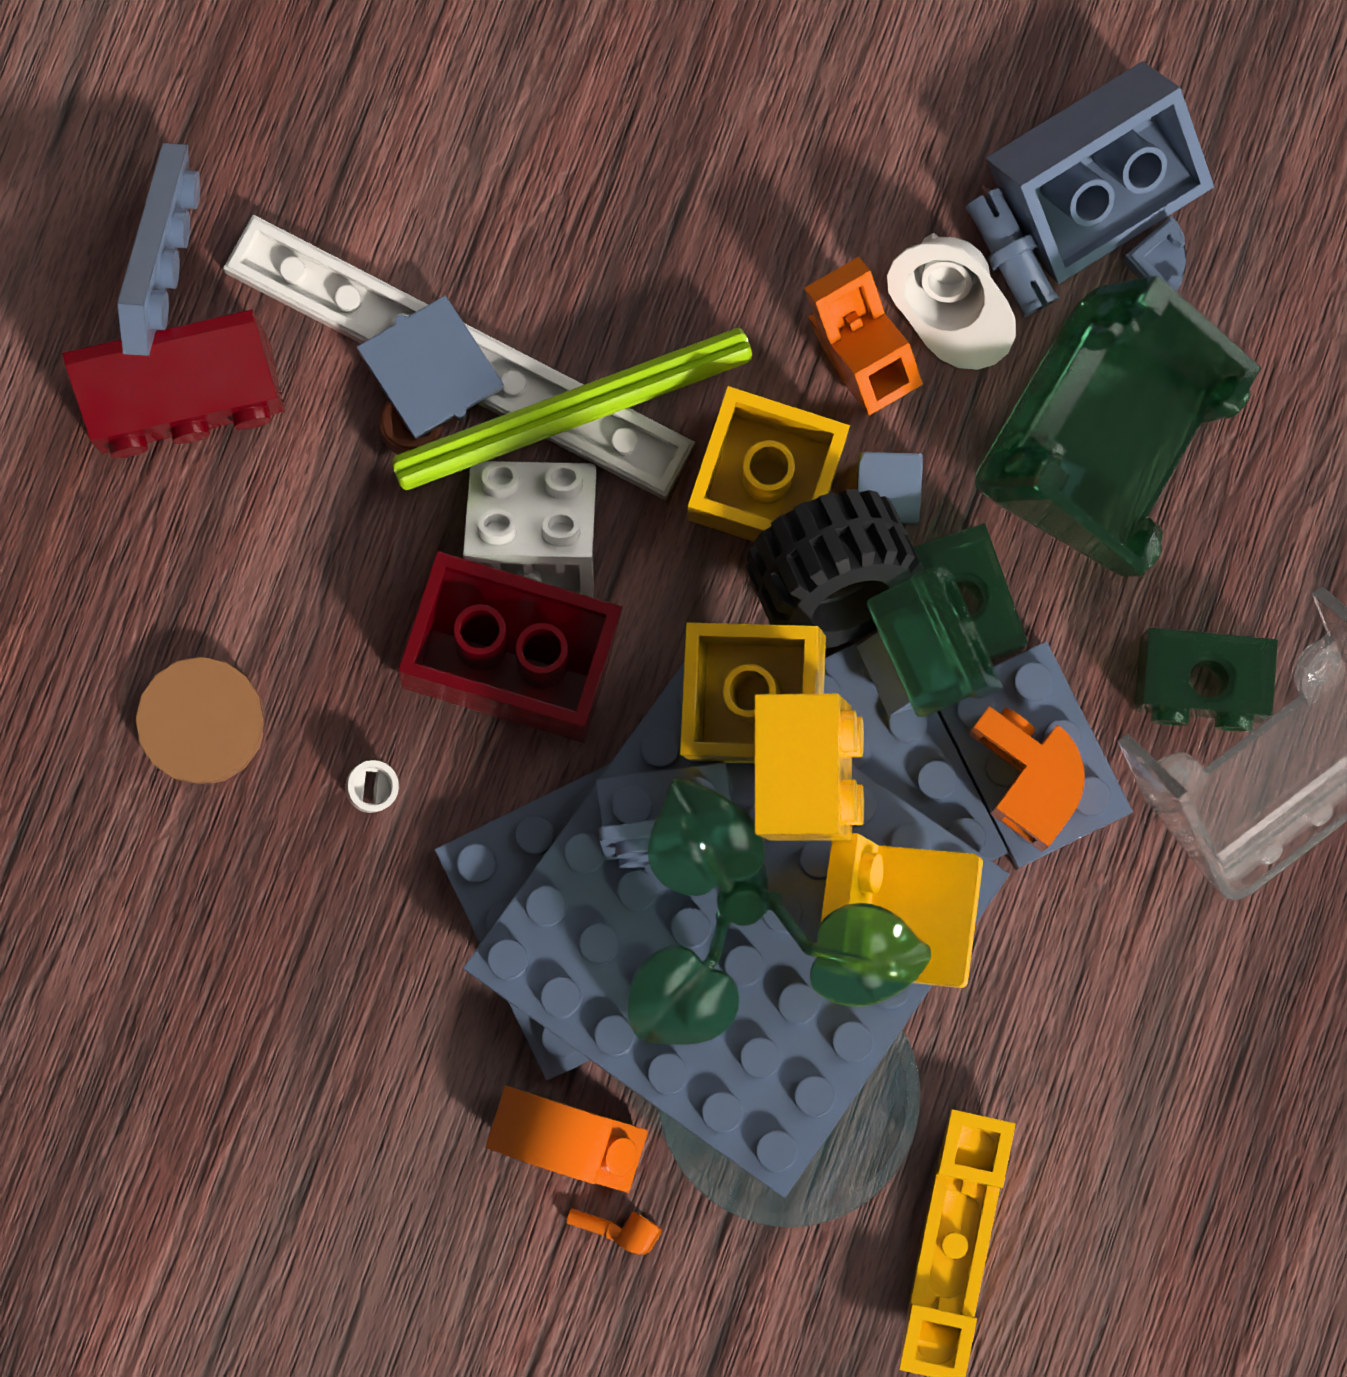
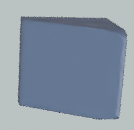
M886 452L859 453L857 460V489L859 493L871 490L878 492L880 497L886 496L892 502L902 524L919 525L923 455L917 453Z

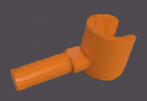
M571 1208L567 1217V1224L605 1236L606 1239L614 1241L626 1251L637 1255L649 1253L662 1234V1229L635 1211L631 1213L623 1228L612 1221Z

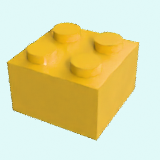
M728 386L688 503L687 520L755 542L754 540L758 535L771 526V522L779 516L788 513L794 507L804 502H809L829 493L850 425Z
M686 622L680 755L694 762L755 764V694H824L826 635L820 627Z
M838 693L755 694L756 835L771 841H852V825H863V785L857 784L856 780H852V757H863L862 716L857 717L856 710H852V706Z

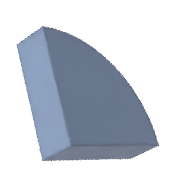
M1173 216L1126 254L1123 259L1124 264L1163 307L1179 289L1186 269L1185 237Z

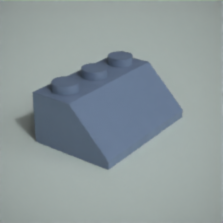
M1143 61L986 157L996 186L1001 188L1003 197L1024 236H1032L1037 245L1034 249L1035 253L1052 279L1058 284L1214 188L1181 88Z

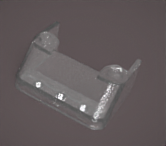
M1322 586L1313 592L1312 596L1327 634L1316 643L1306 647L1297 660L1294 682L1300 696L1203 769L1201 764L1188 753H1174L1156 761L1129 734H1126L1117 741L1147 803L1206 879L1224 897L1230 900H1239L1251 895L1347 822V606Z

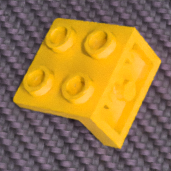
M852 833V841H832L815 965L840 976L954 988L966 987L969 978L983 867L982 858L971 853L880 846L858 833Z

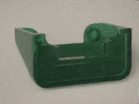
M1158 275L1095 288L1070 313L976 474L974 484L994 504L1117 575L1123 577L1143 576L1145 571L1156 563L1162 552L1163 530L1153 519L1147 517L1201 423L1216 421L1222 418L1228 419L1238 414L1249 401L1251 395L1250 387L1260 372L1261 367Z

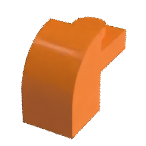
M859 256L804 287L813 312L808 318L823 350L843 383L869 416L923 385L910 344L885 314L871 271Z
M989 706L968 735L1020 772L989 814L1042 852L1050 847L1081 801L1085 783L1081 754L1070 735L1058 724L1040 744L1031 737L1036 729L1021 715L1007 707H1004L998 713Z
M505 1085L485 1148L568 1177L629 1193L648 1130Z

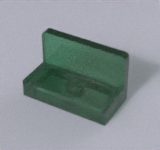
M932 567L867 601L869 612L912 708L918 717H928L967 697L981 699L1003 688L950 571Z

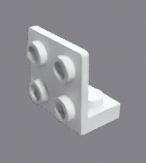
M485 461L471 466L463 559L593 597L596 466L591 463Z

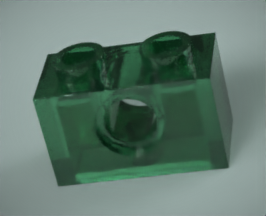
M985 523L914 547L923 566L922 571L925 576L923 584L918 587L920 592L912 602L914 605L923 602L927 612L940 608L968 670L1019 653L1024 649L1028 641ZM956 587L969 590L977 600V612L968 617H959L952 614L945 605V593Z
M1149 627L1140 636L1134 712L1151 713L1150 722L1159 725L1188 726L1190 717L1215 719L1214 728L1231 732L1253 731L1254 723H1262L1273 715L1278 639ZM1194 667L1209 668L1217 675L1220 688L1216 697L1206 698L1194 691L1190 683V674Z

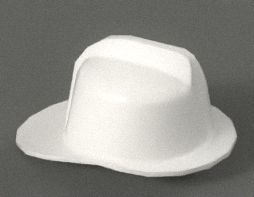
M932 233L925 237L922 243L906 248L893 260L887 274L888 293L925 345L940 360L957 368L978 370L995 365L1009 353L1016 337L1015 316L1007 299L991 278L988 263L980 250L968 241L956 237H938L935 233Z

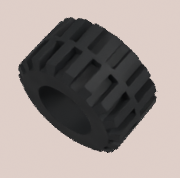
M858 489L844 490L836 494L832 492L794 507L793 510L771 522V526L758 535L754 540L756 545L749 549L746 557L748 561L746 565L748 576L770 625L819 626L826 635V648L855 641L878 630L875 623L879 619L897 610L906 608V605L916 598L920 592L918 587L923 584L925 576L920 559L892 502L886 496L880 497L878 492L871 490L860 493Z

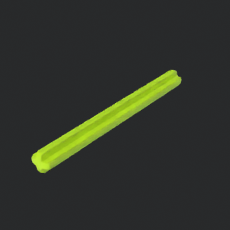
M735 328L395 455L392 459V466L397 480L404 490H410L744 365L752 359L750 343L741 328Z

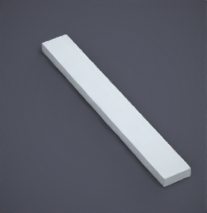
M252 215L223 267L227 275L361 344L395 325V318L398 315H404L407 318L428 306V304L255 215ZM465 324L504 384V389L478 403L494 413L502 416L583 385ZM630 408L546 438L554 444L665 501L695 447L694 441Z

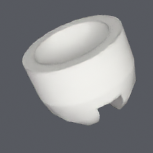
M377 760L365 761L354 767L349 773L345 784L346 795L350 803L358 810L367 813L379 812L389 807L396 799L399 790V782L394 770L386 763ZM366 771L376 772L373 787V804L363 802Z

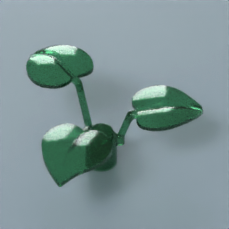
M674 777L669 785L663 806L650 832L648 841L650 868L655 877L664 886L680 894L699 896L710 892L716 887L719 911L716 913V926L710 949L703 962L691 949L682 945H671L655 952L640 966L634 976L629 992L628 1019L634 1034L647 1043L690 1045L706 1042L721 1035L735 1020L739 1010V991L736 982L726 972L714 969L721 957L728 926L731 923L740 926L754 924L763 918L768 910L774 912L806 955L816 957L810 969V982L813 989L827 1000L841 1005H872L897 995L911 985L926 968L931 959V947L919 939L910 927L896 914L883 907L868 903L847 904L832 911L819 925L817 932L818 943L811 941L783 905L781 894L769 891L768 873L764 864L763 836L755 834L754 820L735 803L718 792L693 781Z

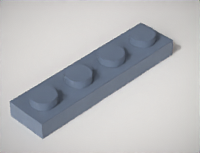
M162 143L117 303L123 354L149 356L156 330H165L169 314L167 288L176 289L178 285L180 270L178 248H187L190 237V214L188 209H197L200 200V174L198 171H190L188 145Z

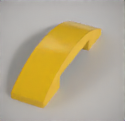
M953 1109L950 1110L925 1217L898 1370L929 1377H966L977 1318L974 1317L999 1191L1004 1185L1016 1123Z

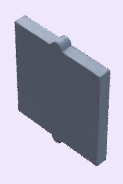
M446 295L407 318L404 315H398L395 318V325L357 346L359 355L414 440L419 439L453 418L463 420L466 417V410L504 389L503 382Z

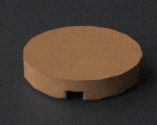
M205 657L176 661L157 673L141 694L136 715L139 743L152 764L177 781L198 785L226 781L245 769L261 747L265 721L262 699L249 678L227 662Z

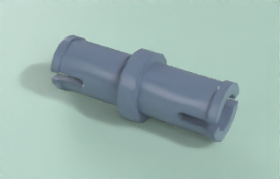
M996 188L987 193L988 197L984 198L982 195L967 204L965 209L967 213H970L992 254L987 258L993 271L1000 269L1022 310L1021 314L1025 318L1036 313V309L1040 308L1042 310L1059 299V296L1052 289L1033 253L1037 245L1032 236H1024L1003 197L1001 188Z

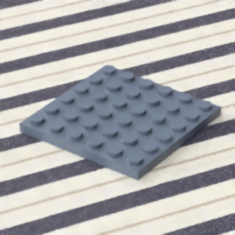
M684 662L600 779L723 763L694 762L680 755ZM726 763L735 824V844L723 845V855L706 859H685L684 850L659 853V863L645 867L620 868L619 859L606 860L599 842L598 828L601 827V819L595 784L463 969L785 1199L933 985L840 976L815 965L832 841H771L756 835L755 764ZM852 765V780H856L857 784H862L864 791L863 825H852V833H858L880 846L971 853L982 858L983 867L976 915L977 923L1010 873Z

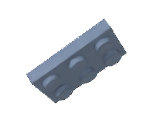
M1047 641L972 677L940 699L932 702L988 814L1020 773L968 735L989 706L998 713L1004 707H1007L1021 715L1036 729L1031 737L1040 744L1058 724L1070 735L1079 749L1085 773L1081 801L1050 847L1041 852L989 814L1016 870L1133 813Z

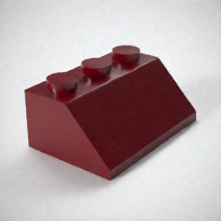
M253 309L156 331L149 356L123 354L122 340L62 353L89 439L102 454L110 452L113 458H126L142 454L148 450L147 443L172 438L175 444L197 442L210 436L209 429L234 424L235 429L238 430L258 428L269 424L272 421L271 415L285 412L270 341Z
M437 551L398 669L402 688L585 743L604 683L623 606Z

